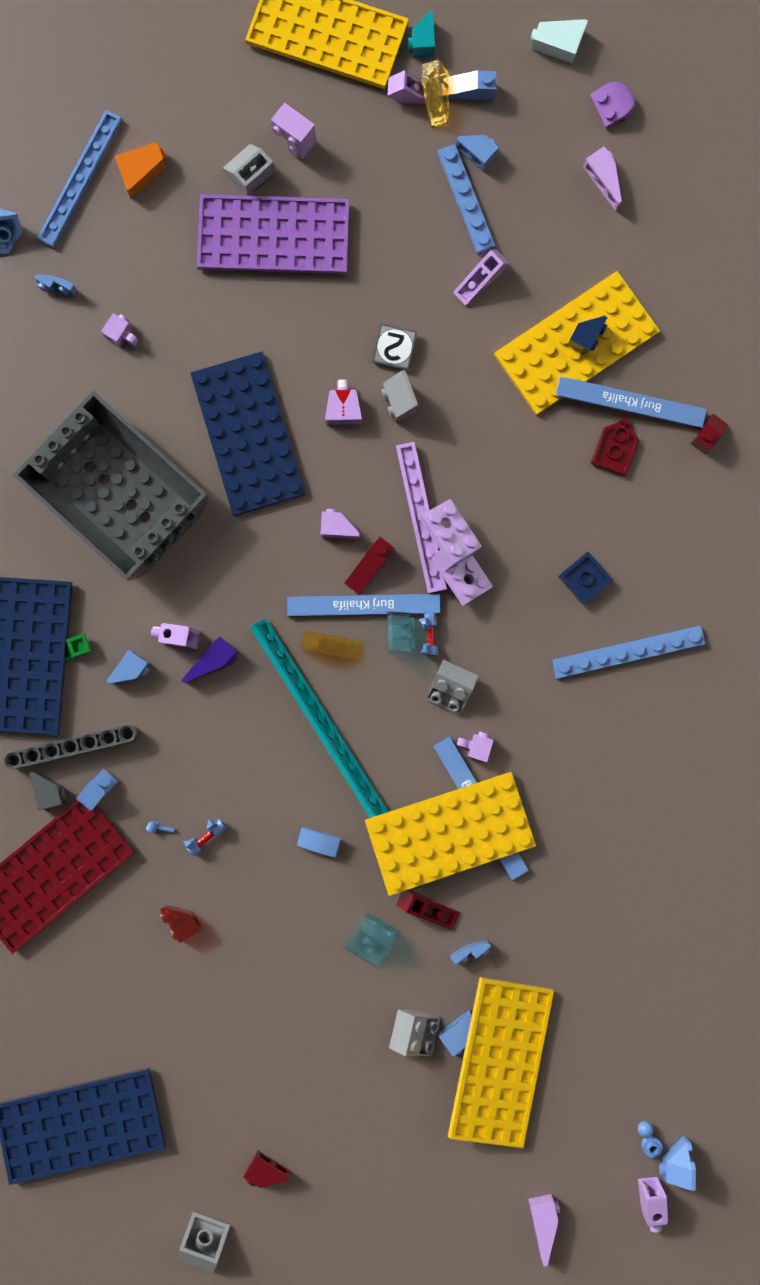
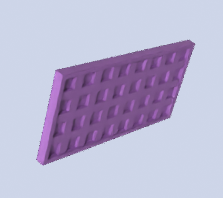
M200 194L197 269L347 274L349 199Z

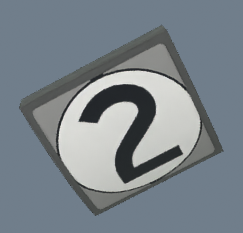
M380 324L372 362L409 370L417 331Z

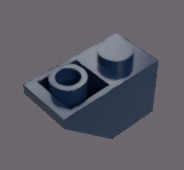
M601 316L578 323L567 346L586 356L590 350L594 352L599 343L596 338L599 334L603 335L608 326L605 322L608 317Z

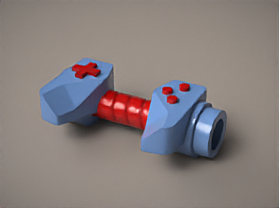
M425 613L424 618L419 619L423 630H427V643L423 644L421 654H425V656H438V646H435L434 627L437 626L436 613Z
M209 819L206 827L208 832L199 839L194 837L188 841H183L187 850L193 856H196L201 852V847L215 835L218 837L227 827L220 819L217 821Z

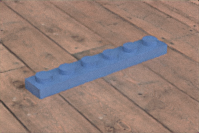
M453 144L438 150V157L476 253L480 254L495 248L494 241L456 145Z

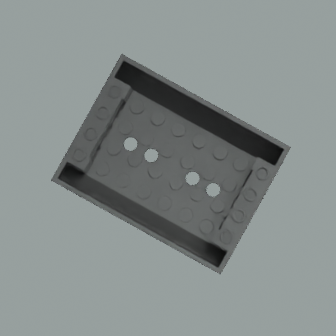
M92 391L13 474L21 484L127 581L135 580L150 571L201 516L208 499L207 494L95 391ZM94 463L96 466L95 470L91 473L87 472V465ZM102 476L109 477L108 484H100V479ZM130 501H136L137 507L135 510H128L127 505ZM150 514L151 520L148 523H142V515Z

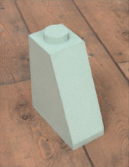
M583 19L540 22L538 28L532 31L530 40L533 41L531 49L572 64L588 21Z

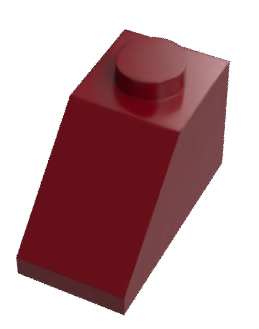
M712 414L690 444L706 455L723 435L728 424L715 414Z
M257 1150L246 1168L243 1178L251 1186L262 1188L288 1181L291 1170Z

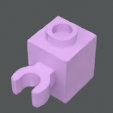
M113 313L101 330L102 335L107 340L119 347L122 346L124 341L135 347L139 341L136 336L130 333L132 327L129 324V319L121 314L117 316Z
M479 732L478 735L473 734L472 741L458 738L457 745L469 749L468 757L487 762L493 739L489 738V734Z

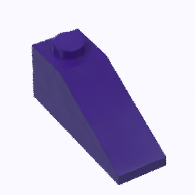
M219 636L181 681L189 683L223 669L228 664L231 666L238 659L236 655L239 652Z

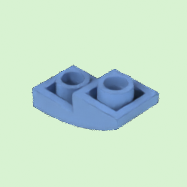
M35 275L34 277L38 283L37 287L46 293L50 291L55 294L58 290L66 296L70 294L75 297L78 292L73 283L62 278L50 275Z
M304 826L301 828L297 846L327 856L337 857L342 838L326 832L321 833Z
M488 940L474 942L458 949L450 957L455 965L459 962L462 964L469 959L470 953L475 958L479 956L481 958L489 953L491 945Z

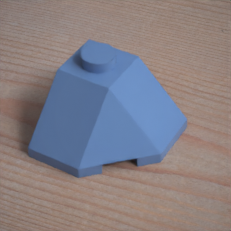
M0 208V254H7L21 235L22 228L16 212Z
M682 1136L662 1156L659 1172L666 1183L696 1191L695 1162L692 1161V1156L689 1154V1152H692V1145L686 1136Z

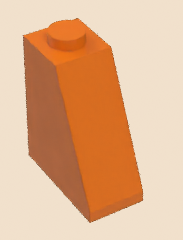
M158 142L115 156L130 198L136 196L166 168L164 160L167 159L164 148H159Z

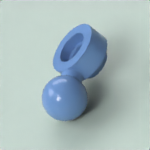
M648 1121L640 1122L637 1130L640 1136L644 1137L641 1142L643 1152L651 1158L659 1156L663 1147L659 1138L652 1135V1124ZM656 1146L654 1150H650V1148Z

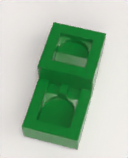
M85 633L66 639L67 652L65 662L91 652Z

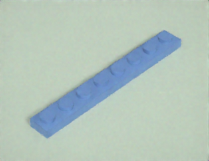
M696 626L551 660L555 678L558 679L704 645L705 641L701 626Z

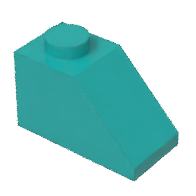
M429 11L412 29V36L408 38V50H412V58L434 57L433 11Z

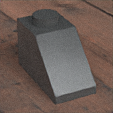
M38 771L29 773L38 811L66 803L67 794L61 784Z

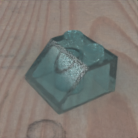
M387 611L388 653H411V648H415V636L411 637V629H414V617H410V613Z
M366 912L344 949L378 968L391 951L400 932L376 916Z

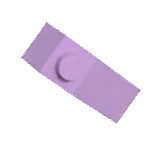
M602 147L586 158L583 168L616 211L622 202L616 163L613 154L607 151L605 147Z
M490 250L453 293L467 306L510 263L497 250Z
M552 1194L528 1199L544 1267L548 1266L558 1225L557 1214L560 1213L558 1201L553 1200Z

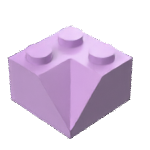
M284 102L271 119L272 131L278 137L282 136L287 140L288 149L292 155L304 159L316 144L315 124Z

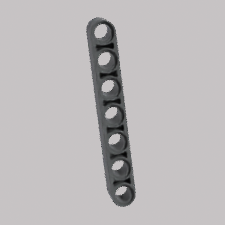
M123 725L9 752L5 756L4 763L10 769H20L127 744L138 739L139 730L133 725ZM128 728L133 731V736L130 739L125 737V731ZM108 733H112L114 735V741L112 743H108L106 741V736ZM90 737L95 740V745L92 748L87 744ZM71 742L76 744L74 752H71L68 748ZM52 746H55L57 749V754L54 757L50 754ZM34 750L38 753L36 761H33L31 758V753ZM14 755H17L19 758L17 765H14L12 762Z

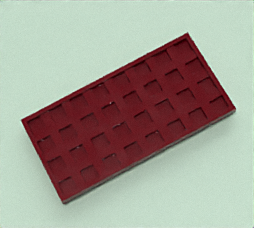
M76 800L0 863V940L11 954L19 950L135 853L97 805L90 811Z

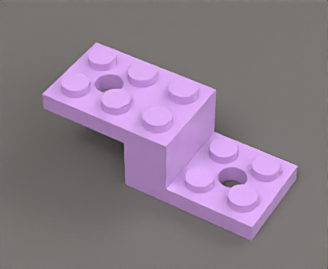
M449 499L422 514L419 519L440 549L431 559L461 605L464 606L493 588V585L473 557V554L482 545L452 500ZM442 520L449 524V528H445L442 525ZM464 577H468L471 580V585L464 581Z

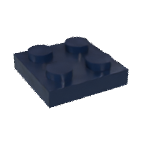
M586 552L558 576L582 605L613 581L589 552Z

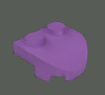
M610 82L590 94L606 129L623 119L626 121L632 115L635 97L630 88L625 84Z

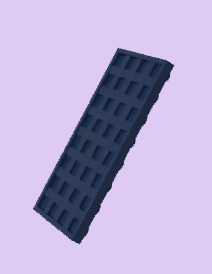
M263 352L190 372L232 515L237 516L306 495Z
M0 577V731L59 735L72 582Z
M150 1068L0 1102V1141L9 1185L165 1149L166 1144Z

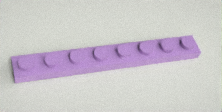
M415 442L396 445L427 592L430 594L447 590L444 577L431 559L438 552V546L419 519L422 514L429 511Z

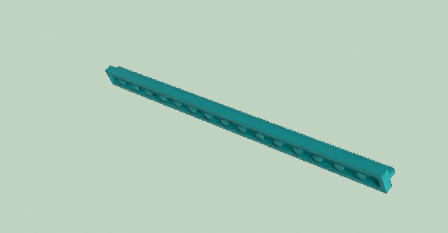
M267 618L253 624L250 629L369 818L389 812ZM422 885L414 887V889L416 890L420 888Z

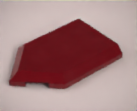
M628 417L603 428L590 462L592 465L620 476L627 475L639 443Z

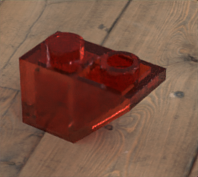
M165 905L160 909V916L163 922L169 924L171 936L174 940H178L179 943L202 929L193 911Z

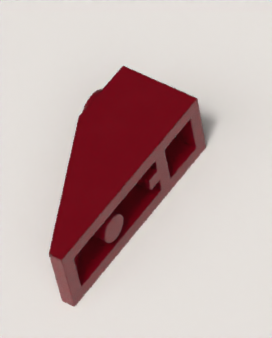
M380 536L344 584L360 595L395 552V548Z
M409 889L401 892L396 906L404 912L453 930L460 914L455 909Z

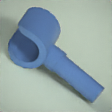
M150 821L146 827V830L152 834H155L157 829L174 833V828L162 826L156 821Z

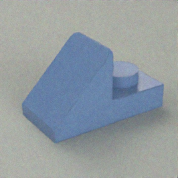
M102 769L87 784L76 799L92 811L118 781Z

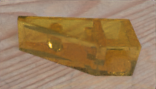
M440 60L422 64V85L430 127L448 124L449 70Z
M304 630L301 650L359 661L362 642Z

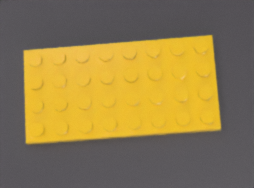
M259 0L245 43L385 90L409 19L353 0Z
M616 271L496 351L494 357L537 416L562 399V397L555 396L560 376L587 382L659 334L660 330L619 272ZM601 316L608 317L605 322L608 326L603 335L599 334L596 338L599 343L594 352L590 350L586 356L567 346L578 323Z
M512 772L364 820L388 896L536 846Z
M479 978L448 1132L450 1139L519 1148L524 1147L554 990L495 979Z

